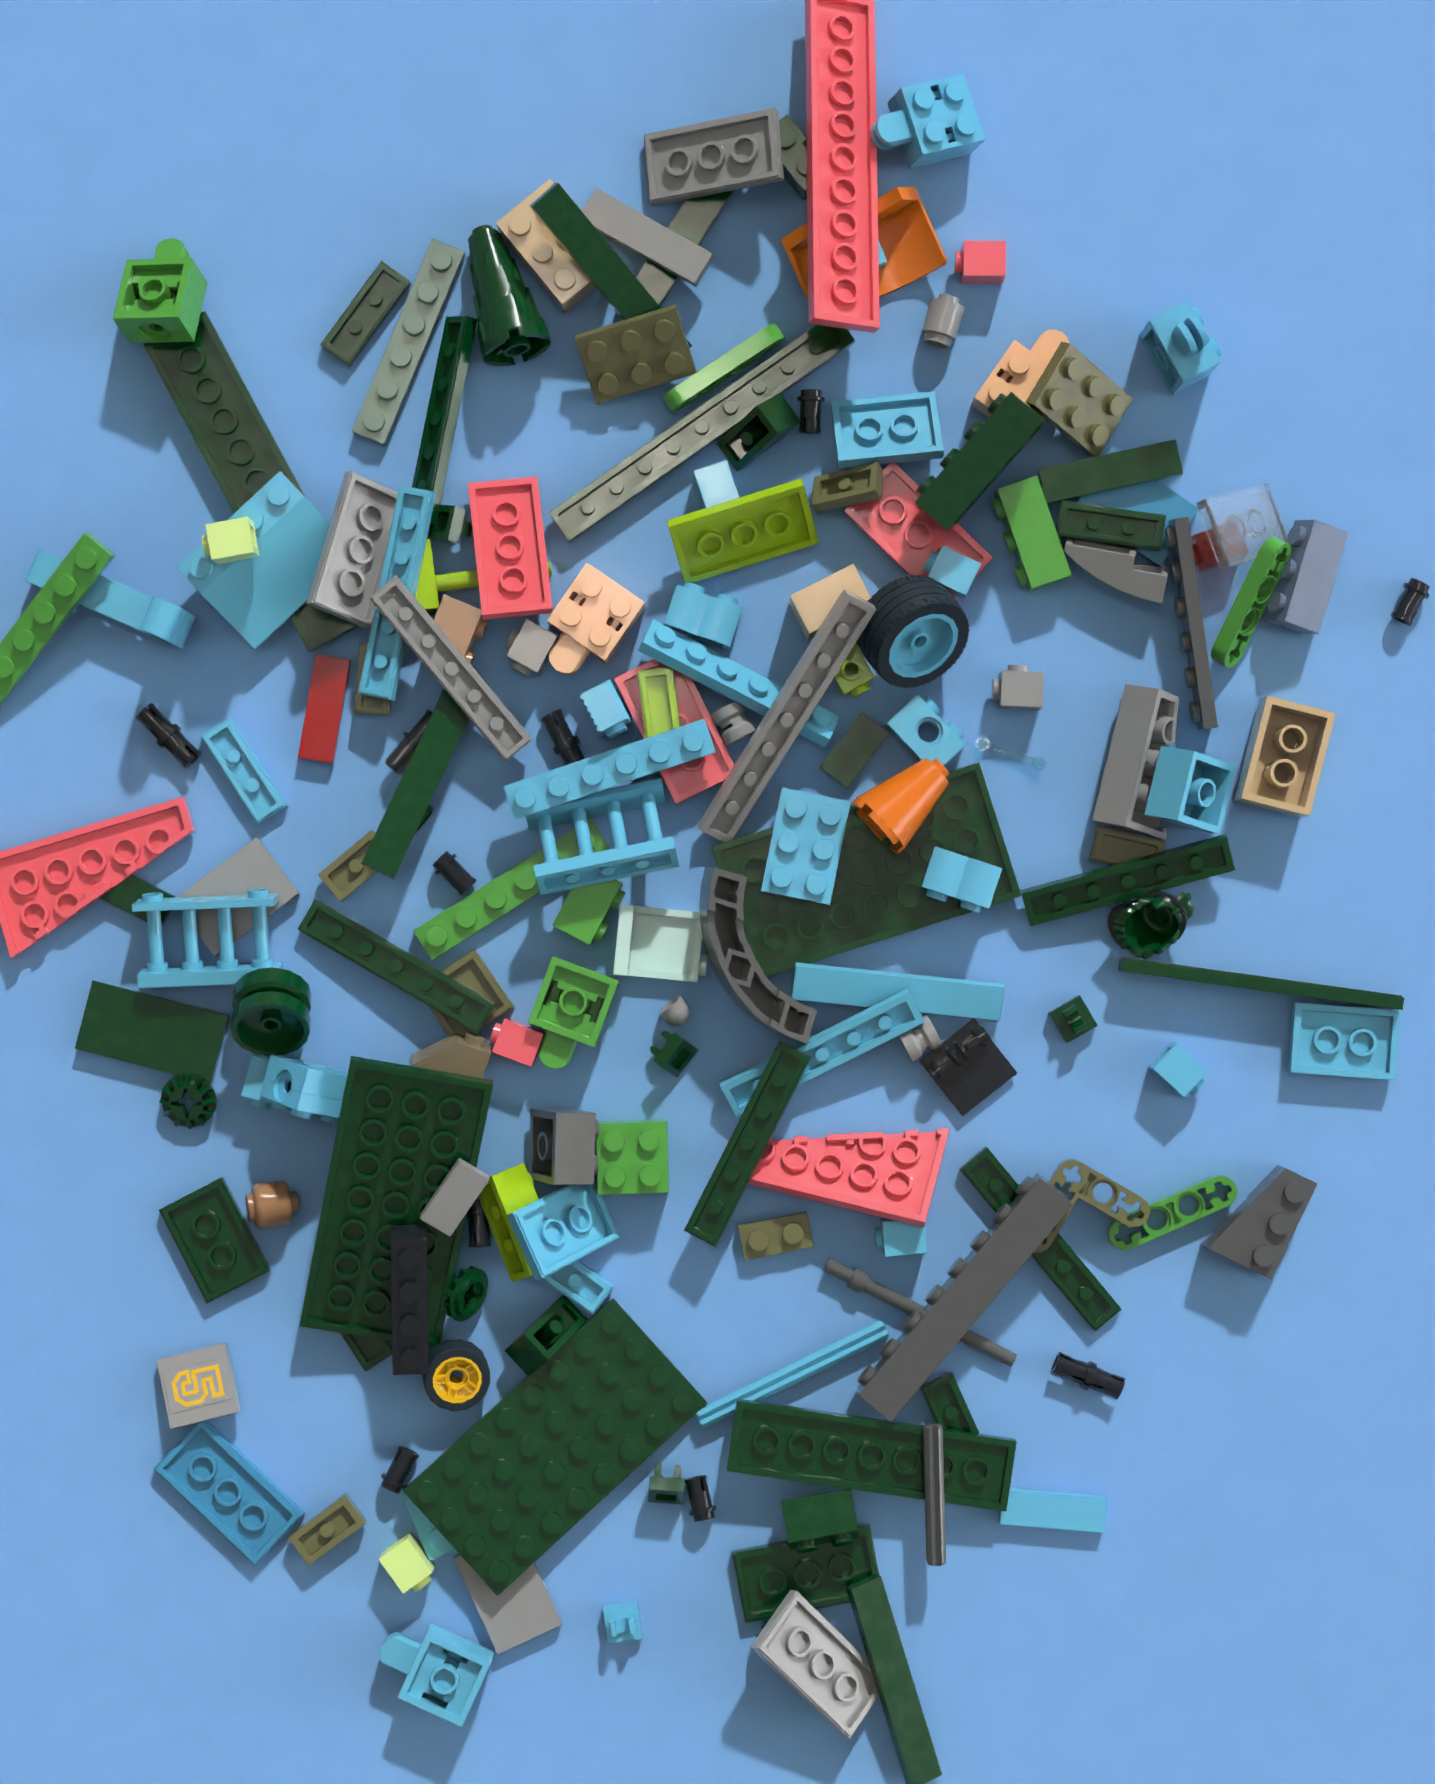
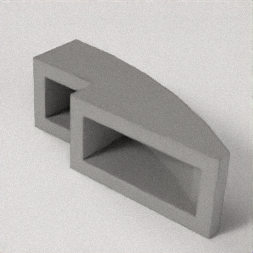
M1067 539L1064 552L1094 577L1117 590L1135 597L1163 603L1169 568L1136 563L1137 549Z

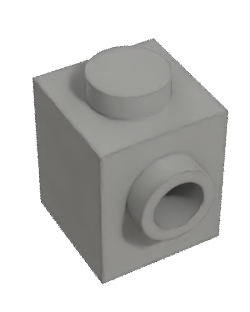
M526 619L520 632L514 630L505 645V648L509 650L506 656L509 660L513 661L510 667L527 677L530 676L531 672L540 676L549 659V652L559 637Z
M1008 665L1007 671L1002 670L999 673V678L992 681L991 697L992 700H997V708L1040 710L1043 708L1044 672H1029V666Z

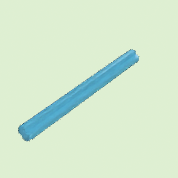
M877 1321L702 1407L696 1413L697 1419L703 1428H707L733 1415L737 1399L760 1402L888 1339L889 1333L884 1323Z

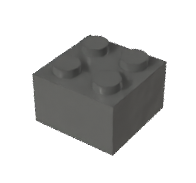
M531 1109L529 1173L533 1180L552 1185L594 1184V1176L598 1172L595 1140L599 1136V1123L596 1119V1113L575 1109Z

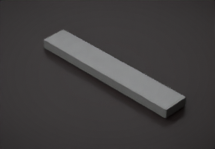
M397 575L369 597V600L505 762L532 740L531 736Z

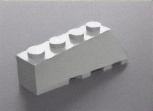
M1125 684L1123 696L1119 704L1115 729L1111 736V745L1106 765L1103 769V778L1098 798L1094 806L1092 821L1113 828L1166 840L1167 828L1162 827V820L1144 815L1160 747H1169V745L1175 743L1179 705L1178 696L1158 688Z

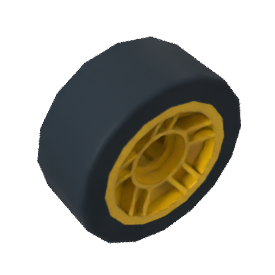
M462 1339L446 1340L436 1345L428 1353L429 1374H422L423 1384L430 1400L437 1406L450 1411L466 1410L477 1405L486 1395L490 1385V1369L482 1350L472 1342ZM455 1370H459L462 1377L458 1379L457 1376L453 1377L450 1374Z

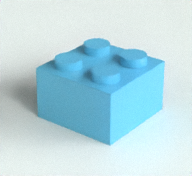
M1161 746L1155 764V772L1147 797L1144 815L1186 829L1220 834L1236 766L1196 751Z

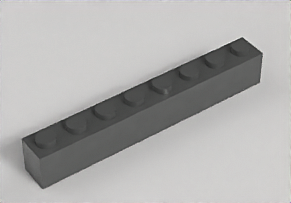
M1038 1172L1033 1178L1027 1176L1019 1184L1015 1191L1018 1194L1010 1206L1004 1203L993 1216L994 1225L987 1233L982 1230L970 1244L973 1250L965 1259L959 1257L952 1264L947 1272L950 1275L948 1280L942 1287L937 1284L932 1288L925 1298L927 1305L919 1314L914 1311L907 1318L902 1326L905 1330L897 1341L891 1338L880 1352L882 1358L876 1366L872 1367L869 1365L857 1380L860 1383L858 1395L889 1421H893L1073 1206V1203L1067 1196Z

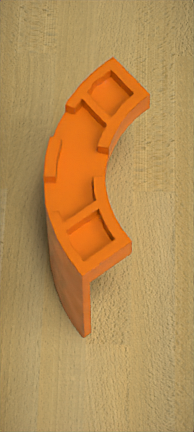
M896 187L878 198V240L887 260L886 266L879 268V297H882L939 269L947 263V258L915 187ZM806 222L780 240L808 301V231Z

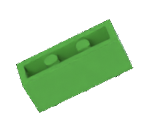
M1036 475L998 488L994 494L995 499L991 500L996 519H1003L1007 531L1003 533V540L1008 553L1014 552L1018 565L1014 566V571L1019 585H1025L1029 593L1067 580L1072 574L1038 476Z

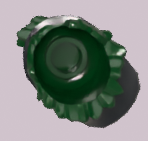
M1153 891L1138 896L1132 901L1125 902L1113 908L1108 914L1110 934L1121 949L1130 950L1137 958L1142 957L1144 960H1147L1154 954H1161L1171 944H1175L1184 933L1187 920L1191 918L1195 909L1194 905L1191 904L1190 893L1181 892L1178 897H1175L1164 891Z

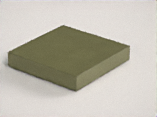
M476 949L441 971L496 1004L484 1027L514 1008V1005ZM429 1006L448 1036L455 1033L466 1035L467 1032L475 1033Z

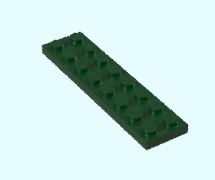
M737 1399L726 1470L729 1472L925 1500L924 1425L891 1422L889 1420ZM943 1428L945 1503L1007 1511L1017 1441L1013 1438Z

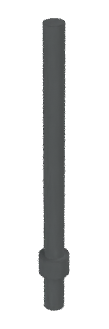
M831 1258L828 1259L823 1271L847 1282V1287L858 1293L864 1291L909 1315L914 1311L919 1314L924 1306L868 1278L869 1274L858 1268L852 1270ZM968 1330L960 1339L961 1342L1010 1367L1017 1356L1012 1351L971 1330Z

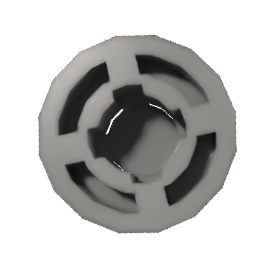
M736 701L710 715L714 724L720 726L723 732L721 738L726 747L748 737L756 731L754 723L748 720L744 714L745 706Z
M927 1015L923 1016L925 1023L898 1036L912 1062L922 1058L926 1047L930 1050H936L943 1046L935 1027Z

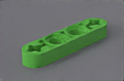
M776 323L768 325L669 390L662 397L663 401L671 413L683 409L773 350L784 341V335Z
M1272 536L1262 544L1211 650V658L1215 662L1226 668H1232L1241 659L1289 561L1292 550L1289 543Z
M1211 1176L1148 1204L1150 1212L1157 1209L1165 1214L1166 1220L1161 1228L1151 1229L1146 1221L1141 1227L1147 1234L1141 1237V1232L1136 1230L1128 1235L1129 1241L1125 1243L1122 1239H1115V1235L1119 1233L1118 1226L1123 1224L1115 1219L1108 1226V1239L1118 1249L1129 1250L1228 1207L1237 1197L1236 1185L1233 1180L1226 1176ZM1217 1182L1223 1186L1228 1185L1229 1190L1224 1193L1225 1199L1221 1200L1217 1196L1207 1199L1210 1207L1205 1208L1204 1199L1197 1191L1203 1188V1193L1207 1195L1216 1190L1214 1184ZM1187 1195L1195 1197L1198 1204L1196 1211L1191 1215H1183L1178 1207L1181 1198ZM1138 1208L1129 1212L1126 1219L1131 1220L1133 1216H1139L1140 1218L1142 1212ZM1123 1224L1127 1229L1132 1228L1130 1226Z

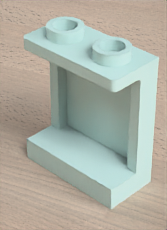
M620 904L613 975L698 983V976L706 975L707 955H701L703 938L700 926V912Z

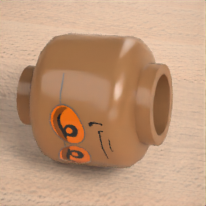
M284 1181L257 1183L252 1187L251 1193L245 1195L248 1221H254L259 1229L286 1226L292 1220V1213L298 1212L296 1191L290 1192L288 1185Z

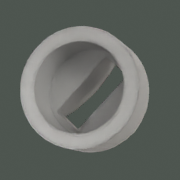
M679 995L669 1001L660 1010L659 1014L668 1024L680 1026L688 1020L690 1010L688 1004Z

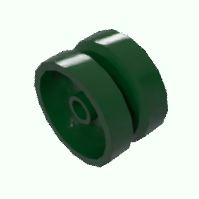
M274 967L261 968L246 973L236 982L233 991L231 1032L233 1039L243 1049L258 1055L270 1056L271 1054L279 1056L296 1051L307 1042L310 1034L311 1018L309 1012L311 1010V991L309 984L301 976L286 969Z

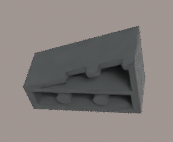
M1277 1165L1247 1196L1248 1198L1233 1213L1231 1212L1210 1237L1208 1236L1201 1245L1272 1279L1317 1183Z

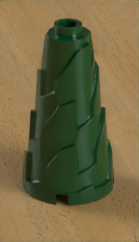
M490 225L476 227L468 238L471 261L469 270L475 293L473 300L478 322L477 334L483 361L492 366L515 365L513 356L522 354L523 361L526 362L539 356L551 345L549 331L543 318L539 315L529 287H525L515 258H511L501 232L499 233L498 230Z

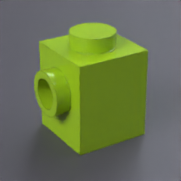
M856 643L833 678L842 697L850 693L852 698H855L871 689L868 683L875 678Z

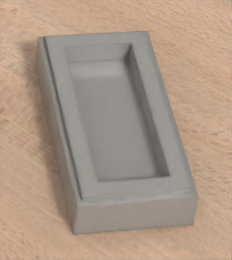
M458 1158L421 1212L420 1219L446 1235L451 1236L488 1183L489 1175Z

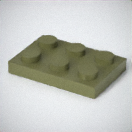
M676 304L575 335V341L597 404L684 378L697 372Z
M1061 341L1025 403L1088 456L1096 457L1101 454L1133 398L1073 345Z

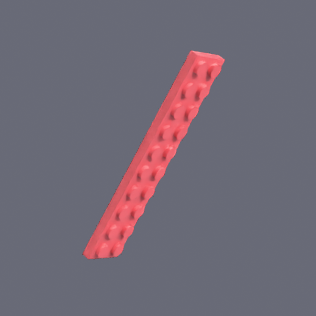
M805 0L808 320L810 324L875 333L880 328L877 147L874 145L870 134L871 127L876 121L874 0Z

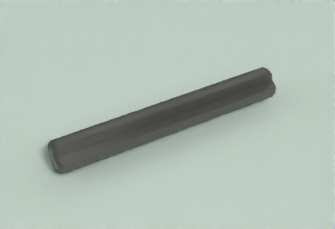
M929 1423L923 1426L926 1561L928 1565L940 1566L946 1563L943 1428L941 1424Z

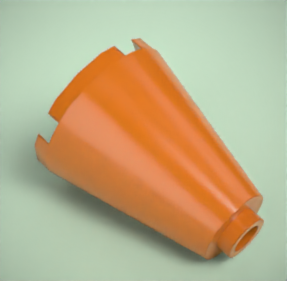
M924 758L859 795L850 804L853 807L859 808L856 811L857 815L879 840L882 841L887 837L893 843L889 849L898 855L906 848L949 785L946 779L949 772L937 759L931 762Z

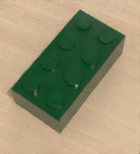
M1010 392L1008 396L1001 393L987 409L992 413L984 423L976 421L963 436L968 442L959 451L957 448H953L941 461L940 465L944 468L936 478L933 475L929 476L916 490L920 497L915 503L946 530L952 529L1045 424L1046 421L1015 393Z

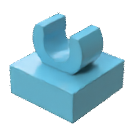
M638 1601L603 1606L608 1644L643 1639Z

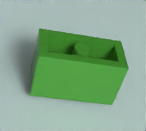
M612 880L571 889L552 926L588 945H592L594 939L600 942L610 924L604 921L610 908L617 911L626 892L620 890L623 883L618 880Z

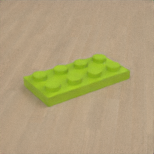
M801 478L666 520L683 580L690 583L819 544Z

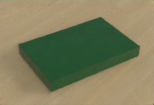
M224 1177L159 1209L206 1303L271 1270Z

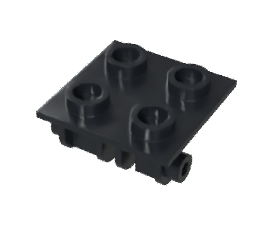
M975 1018L945 1040L942 1047L931 1051L919 1061L962 1116L1017 1074L1016 1070L990 1039V1035L979 1025Z

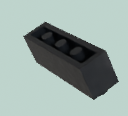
M427 1224L391 1225L393 1375L429 1374Z

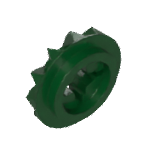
M183 1073L174 1076L165 1084L159 1103L162 1104L164 1116L169 1117L175 1126L181 1125L191 1129L196 1126H203L213 1116L217 1105V1098L213 1087L206 1079L196 1074ZM186 1091L189 1094L190 1100L199 1102L193 1104L189 1113L186 1110L185 1104L176 1102L185 1096Z
M471 1265L467 1270L461 1269L458 1278H452V1285L450 1289L446 1290L448 1297L444 1301V1306L447 1308L446 1315L461 1322L471 1318L480 1309L488 1289V1278L482 1269Z

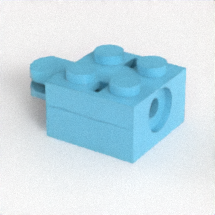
M964 73L901 87L887 103L890 113L882 114L872 125L870 131L874 145L880 150L901 147L908 169L970 155L986 140Z
M1187 299L1150 319L1139 334L1172 395L1209 376L1221 362L1219 358L1221 350L1213 337H1208L1203 326L1204 321L1201 313L1195 306L1191 307Z
M270 1054L260 1096L272 1100L271 1107L289 1111L291 1115L306 1119L316 1116L320 1117L319 1119L322 1121L338 1124L348 1073L326 1065Z
M431 1623L422 1642L400 1632H394L387 1636L381 1646L380 1660L385 1666L407 1675L398 1694V1699L462 1727L491 1665L495 1652Z

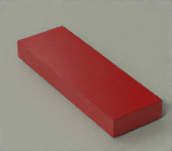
M315 654L298 758L334 764L351 660Z

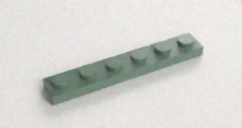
M432 238L353 426L352 432L354 434L386 446L466 256L464 251Z

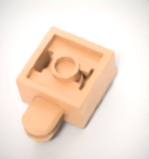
M1049 329L1039 336L1030 350L1014 340L974 397L971 406L989 418L992 413L987 409L1001 393L1005 396H1008L1010 392L1015 393L1022 401L1026 402L1061 341L1070 343L1067 336L1061 331Z
M586 563L547 619L548 624L561 633L549 652V661L552 667L558 673L572 675L579 670L589 654L607 664L646 608L645 602ZM620 623H621V624H622V627H621L620 630L617 632L616 629L618 628V626H619Z

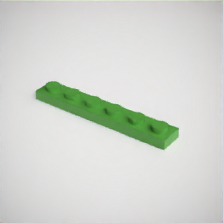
M87 532L81 536L1 641L0 706L115 557L113 552Z
M591 818L588 819L593 852L608 850L609 846ZM575 828L555 840L559 860L579 855ZM539 850L413 930L430 959H436L540 893L533 865L545 862L543 850Z

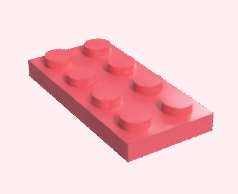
M889 463L883 470L882 495L880 499L850 505L843 512L908 576L924 575L927 577L929 573L923 570L931 552L934 551L939 554L943 545L981 563L977 574L993 559L958 523L952 529L946 530L916 504L915 501L920 497L916 492L919 485L896 463Z
M538 477L468 483L482 620L552 613L553 608Z
M655 659L614 678L643 739L646 737L637 671L668 667ZM673 669L680 727L705 718L716 751L715 753L659 771L677 805L725 781L734 763L693 680Z

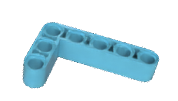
M38 549L25 581L42 589L64 559ZM101 575L78 604L180 649L183 648L196 619L194 615L177 605L156 596L152 598Z

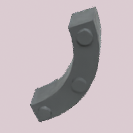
M705 867L699 901L700 926L707 956L717 978L734 1002L756 1022L782 1037L808 1044L817 1010L792 999L772 984L763 973L764 971L757 962L750 945L747 943L743 927V902L747 877L716 867Z

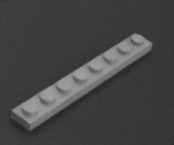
M843 589L699 821L698 827L700 831L722 842L733 840L877 610L873 604Z

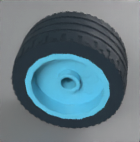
M911 575L888 583V585L883 586L882 589L878 590L868 600L877 610L856 641L865 659L886 682L900 688H913L930 683V681L942 676L943 673L947 672L956 663L968 641L969 623L963 609L945 587L933 578L924 575Z

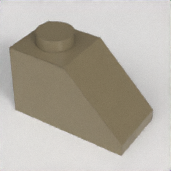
M467 1032L466 1035L455 1033L413 1053L409 1063L410 1066L482 1078L491 1055L490 1044L486 1043L484 1037L475 1033Z

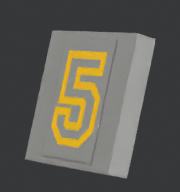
M224 1342L157 1359L170 1429L174 1430L241 1412L227 1343Z

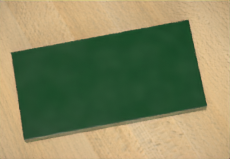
M93 980L75 1049L176 1075L192 1073L203 1077L209 1083H213L230 1015Z
M870 1524L858 1526L859 1538H853L852 1544L841 1547H833L832 1543L818 1545V1550L798 1553L797 1549L790 1550L788 1540L732 1551L745 1623L771 1618L790 1590L798 1591L815 1609L850 1603L846 1587L874 1574L879 1575Z

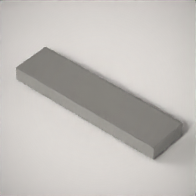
M597 188L582 210L598 232L697 287L715 258L713 253Z

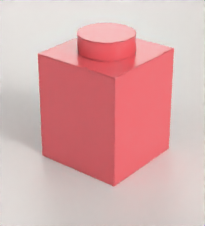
M964 241L961 251H955L954 271L955 273H961L960 284H1002L1006 276V241Z
M505 1018L502 1025L499 1023L495 1024L489 1043L494 1044L493 1053L532 1067L537 1058L545 1032Z

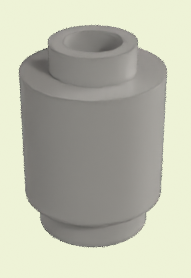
M939 294L938 298L930 300L922 333L925 334L923 338L924 343L937 348L949 349L951 342L956 341L964 312V307L959 304L957 297Z

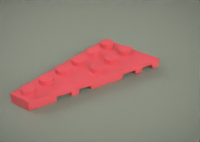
M180 797L0 851V925L10 958H15L98 900L101 895L107 893L126 878L135 874L195 832L186 798Z
M950 1128L937 1129V1132L918 1133V1130H905V1133L901 1134L866 1132L826 1135V1138L807 1139V1136H794L792 1140L773 1141L771 1139L748 1184L924 1228Z

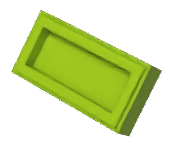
M665 667L637 671L645 737L648 738L680 727L673 669Z

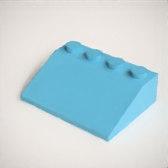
M281 471L228 519L249 517L254 522L260 557L217 564L211 560V556L206 557L203 545L201 544L176 567L255 650L307 602L330 525Z

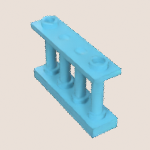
M661 778L654 780L645 779L635 784L602 790L525 816L529 830L539 829L545 862L533 865L540 894L544 895L679 867L673 836L662 837L656 807L658 804L666 803ZM642 808L649 841L628 845L622 812ZM608 815L614 848L593 852L587 819ZM573 822L579 855L559 860L553 826Z
M256 888L247 890L248 895L163 898V893L159 892L142 894V899H138L132 904V912L146 911L150 963H147V968H143L137 974L138 988L233 985L246 973L256 969L272 967L284 969L283 962H274L273 958L269 955L266 906H275L279 901V893L269 894V889ZM252 907L255 959H252V963L238 964V959L234 958L231 908ZM217 908L220 960L217 961V965H203V961L199 960L196 909ZM182 910L185 961L182 962V966L168 967V962H164L161 911Z

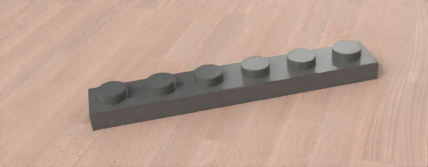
M1188 517L1176 518L1168 521L1169 528H1165L1164 534L1167 549H1172L1174 563L1169 565L1172 584H1177L1179 597L1174 600L1177 618H1182L1184 632L1179 634V641L1182 653H1187L1189 667L1184 668L1185 683L1187 688H1192L1194 702L1189 703L1190 718L1192 723H1197L1198 729L1218 727L1189 519Z

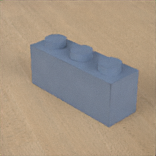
M1315 519L1295 520L1287 538L1292 549L1291 555L1268 602V613L1265 621L1299 634H1319L1347 540V532Z

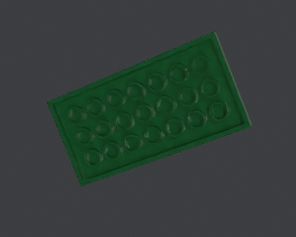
M979 762L949 772V775L946 777L949 785L906 848L898 855L889 849L893 843L887 837L882 841L879 840L857 815L856 811L859 808L853 807L850 804L830 905L761 891L774 827L711 847L719 869L747 877L743 902L744 933L747 943L750 945L766 977L795 968V962L812 963L973 912L959 907L961 903L959 899L948 896L946 902L926 896L928 889L921 887L934 846L1002 868L990 906L1021 896Z
M351 1056L302 1307L300 1327L392 1341L391 1225L427 1224L428 1347L434 1348L440 1344L447 1308L444 1306V1301L448 1297L446 1290L450 1289L452 1278H454L466 1215L453 1234L448 1236L421 1220L420 1214L458 1158L474 1167L477 1166L493 1080Z
M612 1298L586 1321L546 1363L530 1376H526L403 1489V1492L492 1591L499 1596L704 1407L707 1401L619 1303Z

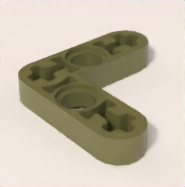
M1066 1159L1062 1161L1049 1180L1053 1186L1057 1182L1062 1187L1066 1181V1176L1062 1174L1065 1168L1071 1170L1074 1166L1079 1167L1077 1173L1081 1176L1079 1182L1072 1181L1067 1188L1068 1191L1074 1192L1071 1198H1069L1073 1206L1077 1199L1080 1198L1130 1227H1139L1145 1224L1149 1218L1150 1207L1141 1196L1078 1160ZM1099 1183L1109 1184L1112 1188V1197L1105 1203H1099L1093 1198V1189ZM1120 1191L1126 1194L1121 1200L1127 1204L1134 1205L1136 1201L1140 1202L1139 1210L1142 1212L1140 1218L1133 1216L1131 1220L1126 1219L1128 1212L1118 1205L1116 1212L1110 1210L1118 1201ZM1073 1206L1034 1253H1041L1051 1246Z

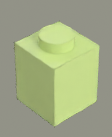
M249 517L205 524L207 534L202 535L204 553L206 557L211 556V560L215 563L223 564L260 557L254 522Z
M412 1532L384 1550L379 1557V1561L403 1594L411 1588L414 1592H417L432 1580L429 1575L432 1574L435 1565L432 1560L429 1561L426 1552Z

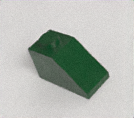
M781 393L756 405L717 445L736 471H739L778 443L801 420Z
M563 1294L504 1351L527 1376H530L546 1363L588 1319Z

